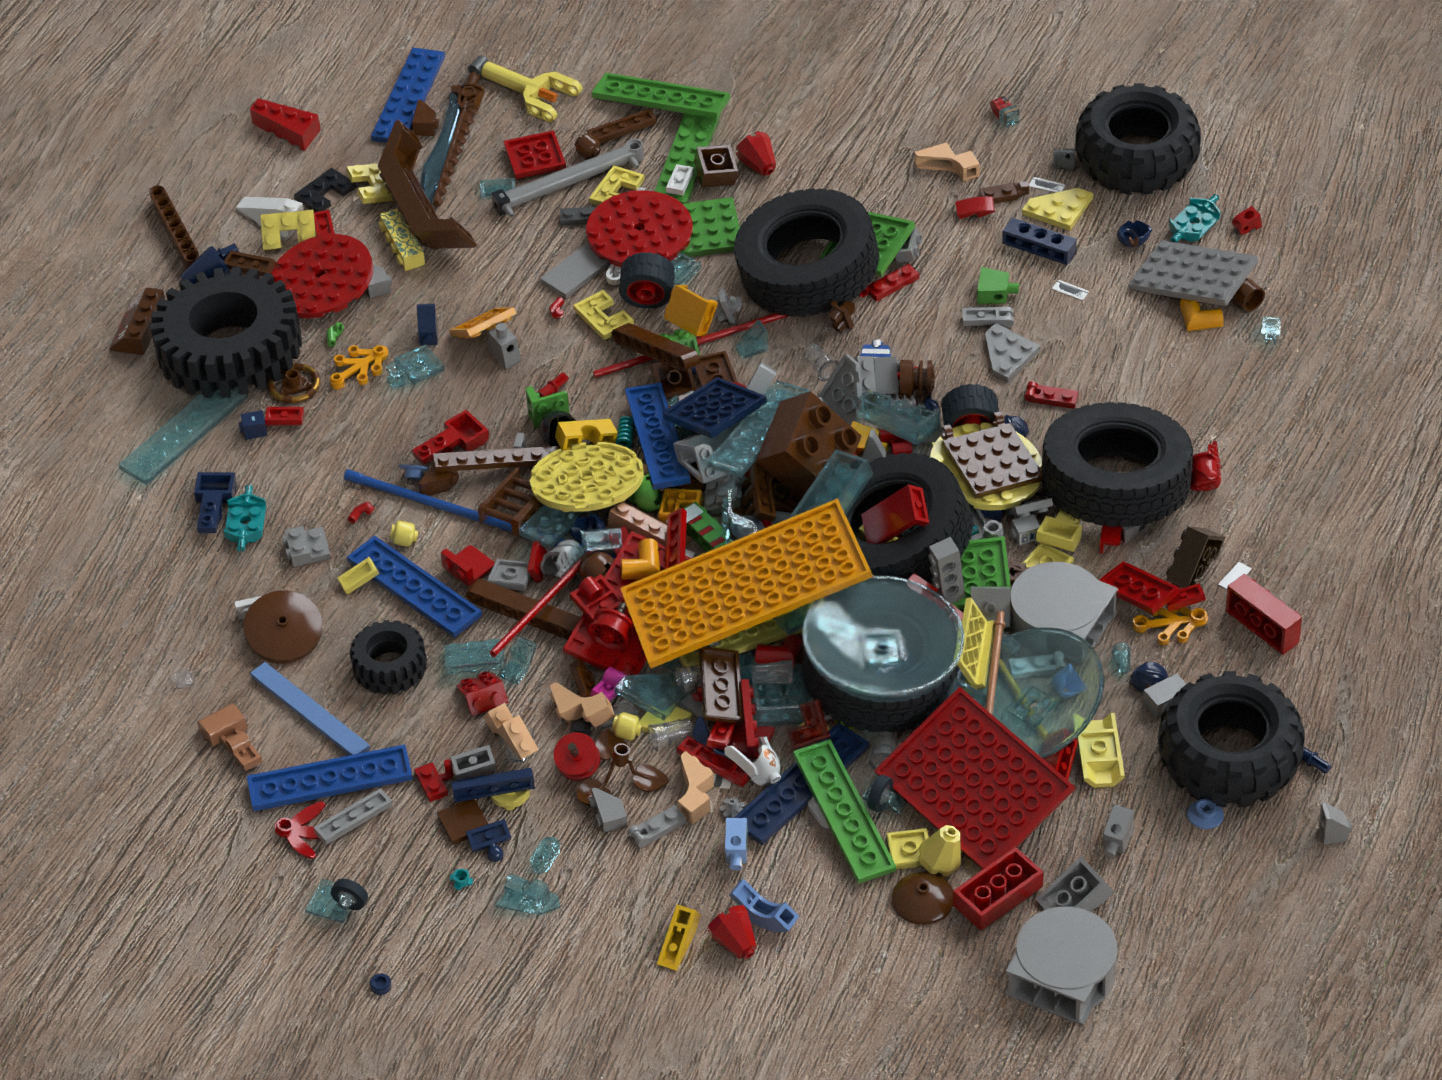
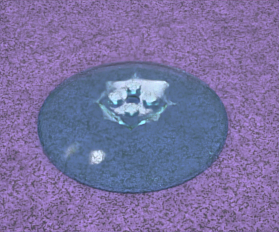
M873 576L865 581L816 600L808 610L804 620L803 644L807 656L814 667L834 684L861 695L893 698L923 692L947 678L961 659L964 648V629L954 608L932 589L903 578ZM884 646L887 649H879L878 647Z
M1051 627L1023 630L1001 640L993 716L1040 757L1046 758L1069 745L1085 730L1098 710L1104 691L1103 667L1092 646L1073 632ZM989 673L986 688L967 691L965 688L966 677L963 675L956 690L961 687L985 708ZM1038 702L1035 707L1030 708L1031 704Z

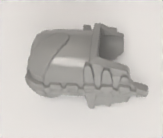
M575 540L560 542L553 550L548 551L544 555L543 561L540 563L543 575H551L561 579L585 554V549Z

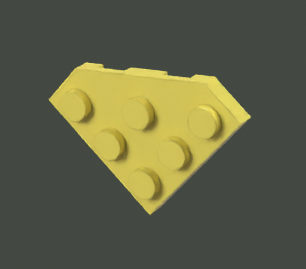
M1074 188L1030 198L1022 209V215L1070 231L1092 201L1093 193L1080 188Z

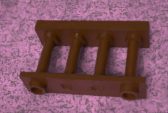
M752 456L748 460L750 474L742 483L740 507L732 509L733 517L735 520L738 517L752 516L755 513V518L760 521L764 519L773 522L776 518L770 473L756 462V457Z
M516 467L512 473L508 474L507 478L479 505L477 513L479 514V523H483L489 516L511 523L512 534L519 537L546 508V505L538 501L534 495L530 496L514 490L517 486L531 490L530 482L520 479V468ZM507 496H511L525 501L527 504L521 506L505 499ZM501 506L518 513L511 516L495 509Z

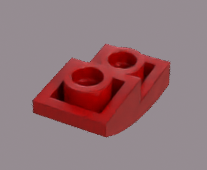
M973 197L955 202L959 219L975 214L980 218L995 213L993 197Z

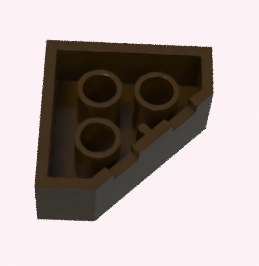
M1188 526L1181 535L1182 542L1180 547H1177L1173 557L1175 559L1173 564L1167 569L1166 581L1182 588L1196 584L1195 579L1202 577L1208 570V562L1212 561V559L1215 560L1219 555L1226 537L1207 528Z

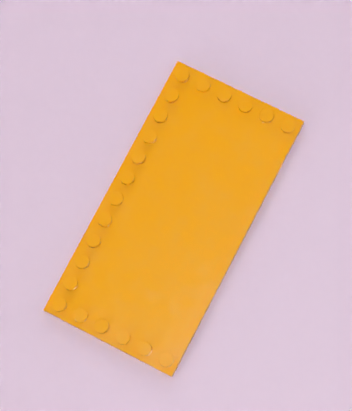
M837 498L620 589L650 668H654L872 578L873 575Z

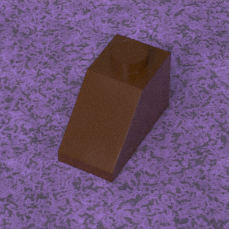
M418 100L412 122L414 134L416 136H435L436 129H439V119H436V112L425 102Z
M433 464L418 483L420 493L431 496L449 491L458 482V471L435 472Z

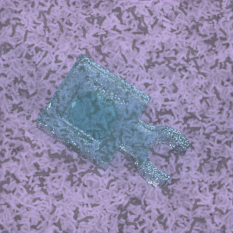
M1262 316L1261 335H1265V344H1267L1268 339L1274 340V344H1276L1277 336H1280L1281 318Z

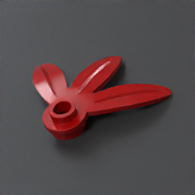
M320 801L303 809L291 820L288 818L279 819L274 825L275 833L280 837H286L290 846L297 853L306 858L314 859L316 857L315 852L301 838L319 839V837L314 833V826L303 825L315 819L322 812L326 804Z

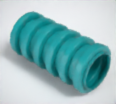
M622 416L619 419L615 443L629 449L632 447L635 427L632 417Z

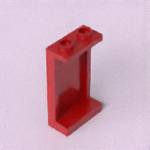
M909 484L861 514L866 542L871 544L886 543L915 524L921 526L929 524L923 488Z

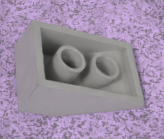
M1080 857L1045 889L1036 900L1045 910L1054 907H1076L1090 912L1105 902L1114 891Z

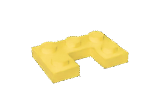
M378 164L347 166L346 173L351 182L368 181L370 186L358 188L357 194L363 204L394 201L391 198L392 193L385 186L387 183L379 175L381 172Z
M613 165L590 196L589 201L591 204L598 206L612 196L618 195L617 191L621 186L637 191L644 182L645 175Z
M313 210L260 215L264 251L282 249L280 231L297 230L298 243L316 236Z
M604 290L573 305L574 311L603 340L612 337V330L627 323L634 325V320L624 310L610 317L602 312L614 305L613 299Z

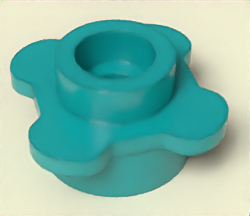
M457 869L450 875V881H453L456 890H461L463 887L473 884V879L469 877V871L466 869Z

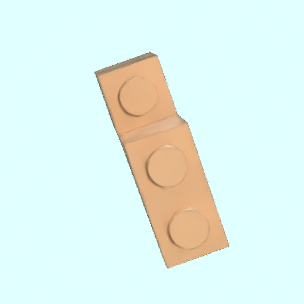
M947 142L915 151V166L918 169L951 171L959 175L963 181L979 177L980 163L972 151L955 155Z
M558 683L550 685L552 691L550 697L558 707L555 709L560 719L564 718L568 724L583 717L586 722L590 721L594 727H597L615 717L612 705L603 692L592 697H580Z
M505 703L488 711L483 717L492 734L498 733L520 760L539 750L520 715L513 718Z
M685 751L681 755V761L683 764L682 772L688 790L678 800V809L686 817V820L693 825L710 812V798L706 792L714 787V774L709 767L703 766L695 756H691Z

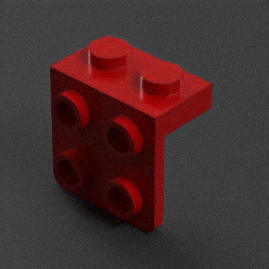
M472 545L467 546L456 555L447 548L441 552L443 568L468 587L476 579L482 578L491 571L495 564L493 560Z
M482 672L478 677L463 679L456 685L457 690L465 696L471 716L494 709L504 703H509L503 681L493 672Z

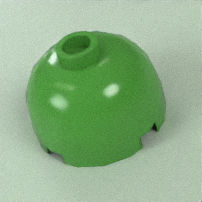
M650 474L644 475L640 487L630 496L632 505L636 504L643 512L660 510L661 505H659V502H662L659 489L653 490Z

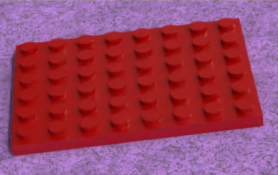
M961 687L952 693L874 770L878 777L885 775L892 778L893 790L936 829L939 830L945 825L954 826L960 832L961 851L982 870L1014 847L1017 848L1075 790L1073 784Z

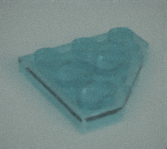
M680 673L625 675L615 686L614 692L665 721L681 703V700L694 688L695 682Z

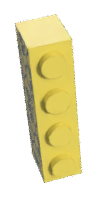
M398 209L381 213V221L378 222L381 232H385L384 235L387 243H391L390 247L392 253L396 254L398 264L402 265L405 271L425 265L424 252L416 237L409 231L410 226L403 220L404 215Z

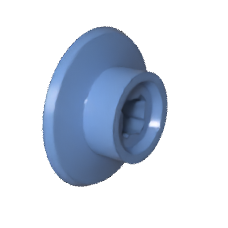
M398 465L400 469L405 470L404 478L421 480L424 472L430 469L429 467L418 465Z
M1201 799L1189 806L1187 818L1191 824L1198 828L1212 829L1221 824L1224 812L1220 806L1212 803V800Z

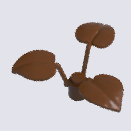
M606 728L598 737L596 746L600 752L601 760H613L603 784L592 778L583 780L577 787V799L579 802L591 806L589 797H592V788H597L611 794V791L605 786L610 779L615 765L617 767H624L628 763L631 773L635 775L633 777V784L645 792H652L667 785L669 778L656 767L647 764L639 765L636 771L633 767V759L629 757L630 747L623 739L616 737L614 733Z

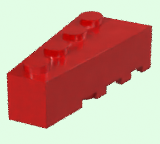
M259 98L250 108L253 125L268 133H275L276 137L288 140L293 146L295 144L300 146V149L306 151L321 130L319 115Z

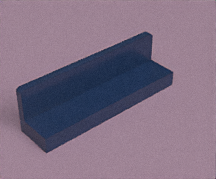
M531 768L451 782L455 802L535 789Z

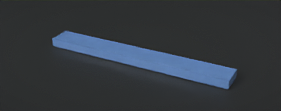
M266 662L250 673L251 678L348 755L364 753L370 750V745Z

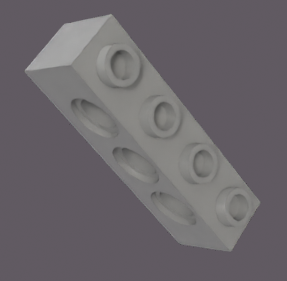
M946 538L929 546L930 555H928V558L932 565L930 571L934 577L931 580L933 586L938 589L937 596L949 604L965 598L960 552L952 538Z

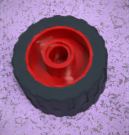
M651 252L636 253L627 257L621 266L619 283L621 298L626 303L637 308L665 306V304L669 303L671 292L674 288L675 268L667 258Z
M979 384L955 387L946 393L941 402L944 426L950 424L952 429L964 424H978L979 426H981V423L992 424V421L995 420L993 414L999 412L996 393L992 389Z

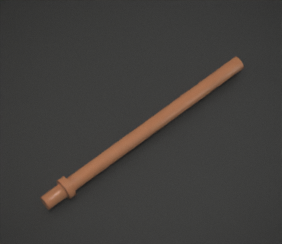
M1002 611L997 612L996 620L993 624L995 632L985 709L992 715L1002 632L1006 624L1004 622L1005 613Z

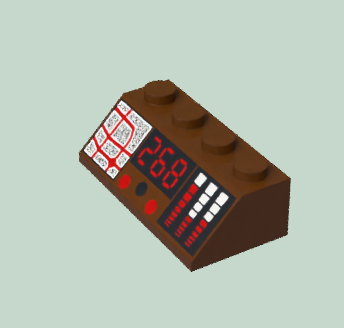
M145 288L131 299L110 345V351L139 355L145 354L152 339L150 324H152L151 314L153 311H157L156 304L159 299L165 300L162 289Z

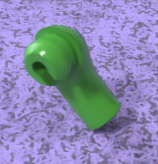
M337 322L327 330L328 346L334 347L336 345V338L342 334L344 329L342 323Z

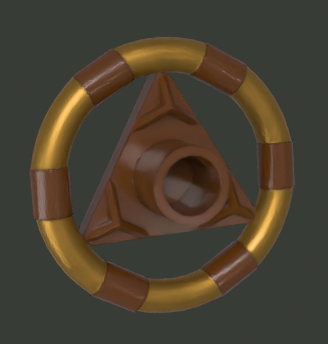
M293 363V367L288 371L280 369L281 375L285 373V378L279 393L276 391L273 380L269 378L267 384L268 391L273 398L283 403L292 404L303 402L315 395L320 387L321 379L318 372L311 366ZM299 371H306L311 374L314 384L300 376ZM308 390L306 393L299 396H288Z

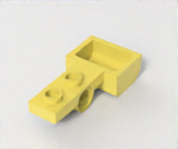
M1061 509L1056 518L1046 516L1037 530L1036 542L1074 552L1081 540L1083 527L1079 525L1081 519L1074 518L1071 514H1066Z

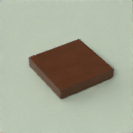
M475 799L463 801L437 812V817L453 845L467 840L466 831L488 825Z

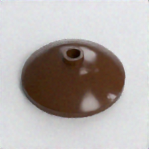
M929 872L912 873L903 877L895 885L892 892V904L897 914L908 922L919 925L933 924L944 919L953 909V888L946 879L937 874H930Z

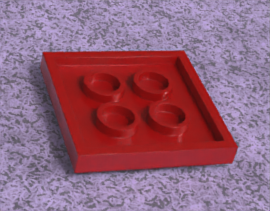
M554 130L503 141L515 179L566 168V162Z

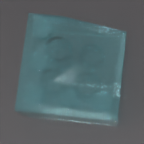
M795 664L794 667L780 665L750 667L749 684L754 690L752 703H755L754 716L757 721V727L801 724L803 722L816 723V702L813 700V697H810L805 687L801 664Z

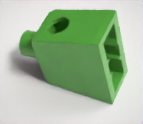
M981 267L977 290V304L1006 303L1008 293L1019 294V283H1009L1010 274L1008 272Z

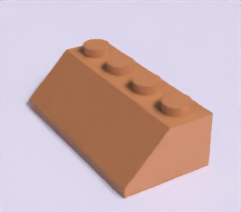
M625 502L617 503L609 511L608 528L614 531L625 526L628 534L632 531L648 539H654L657 543L666 546V523ZM686 535L687 546L692 541V537Z

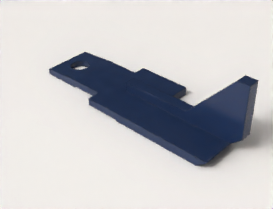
M698 716L692 734L697 742L706 746L709 733L704 718ZM712 748L714 753L730 759L725 755V750Z

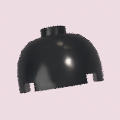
M555 410L547 413L542 418L539 426L543 441L550 446H559L555 438L558 422L576 421L575 418L565 411Z

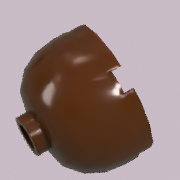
M601 551L593 552L591 555L585 554L580 560L582 564L579 569L581 580L583 581L589 576L595 578L600 574L603 575L609 570L615 559Z

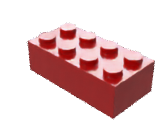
M1246 574L1241 575L1228 585L1225 611L1282 655L1299 643L1302 616L1297 611L1292 610L1282 600L1276 598L1269 590L1264 589Z
M1014 847L953 890V906L982 931L1043 887L1044 872L1019 849Z

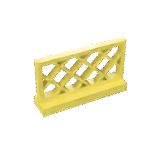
M972 597L966 598L955 663L966 677L965 688L967 691L986 688L995 632L993 627L994 620L987 621Z

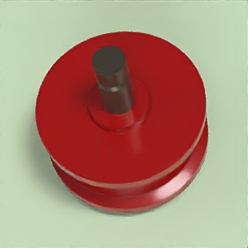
M621 602L617 610L610 608L598 609L594 614L595 621L590 623L587 629L591 639L600 646L610 650L621 651L626 649L629 644L628 637L632 636L635 632L633 622L624 615L627 605Z
M575 732L567 734L557 742L554 748L555 764L561 774L567 779L573 781L588 779L599 768L600 752L593 739L584 733Z

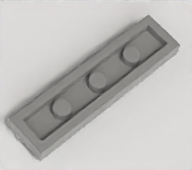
M380 788L315 826L314 833L327 845L390 808L392 800Z

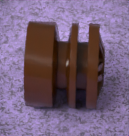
M900 360V398H912L914 390H918V396L922 398L923 390H927V398L932 399V393L935 389V370L932 360H927V368H923V360H920L918 368H914L913 360Z

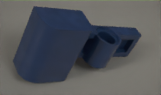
M198 472L194 490L196 503H201L197 524L198 533H217L218 523L222 520V503H228L227 501L234 498L236 494L237 481L235 472Z

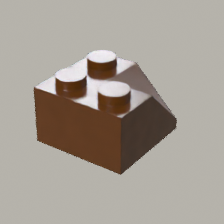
M731 145L696 148L694 164L701 188L735 185L738 169Z

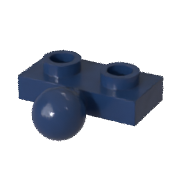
M505 819L466 831L472 852L489 847L487 856L492 862H498L504 856L503 850L497 844L511 840Z

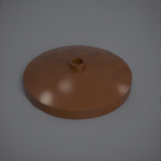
M288 590L274 591L261 596L250 606L244 619V635L251 650L260 658L273 663H291L306 657L316 648L322 635V618L316 605L306 596Z

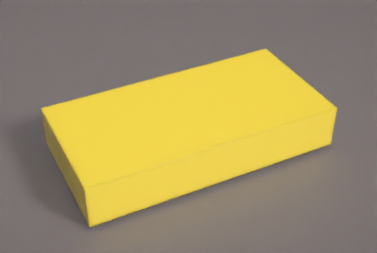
M368 557L337 579L348 595L380 573L372 559Z

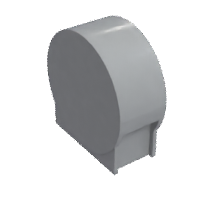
M1046 562L1032 566L1018 576L1011 588V631L1022 646L1036 654L1052 655L1057 651H1061L1064 653L1065 659L1082 665L1117 613L1115 605L1118 588L1097 580L1089 571L1071 563Z
M1054 907L1037 913L1023 925L1018 934L1016 954L1006 969V973L1010 974L1009 987L1005 995L1084 1025L1093 1007L1101 1003L1108 996L1115 982L1117 942L1114 933L1099 916L1081 908Z

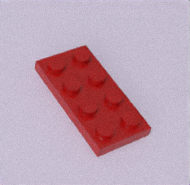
M1125 561L1099 579L1101 582L1118 588L1116 597L1151 614L1156 613L1180 594L1179 587Z

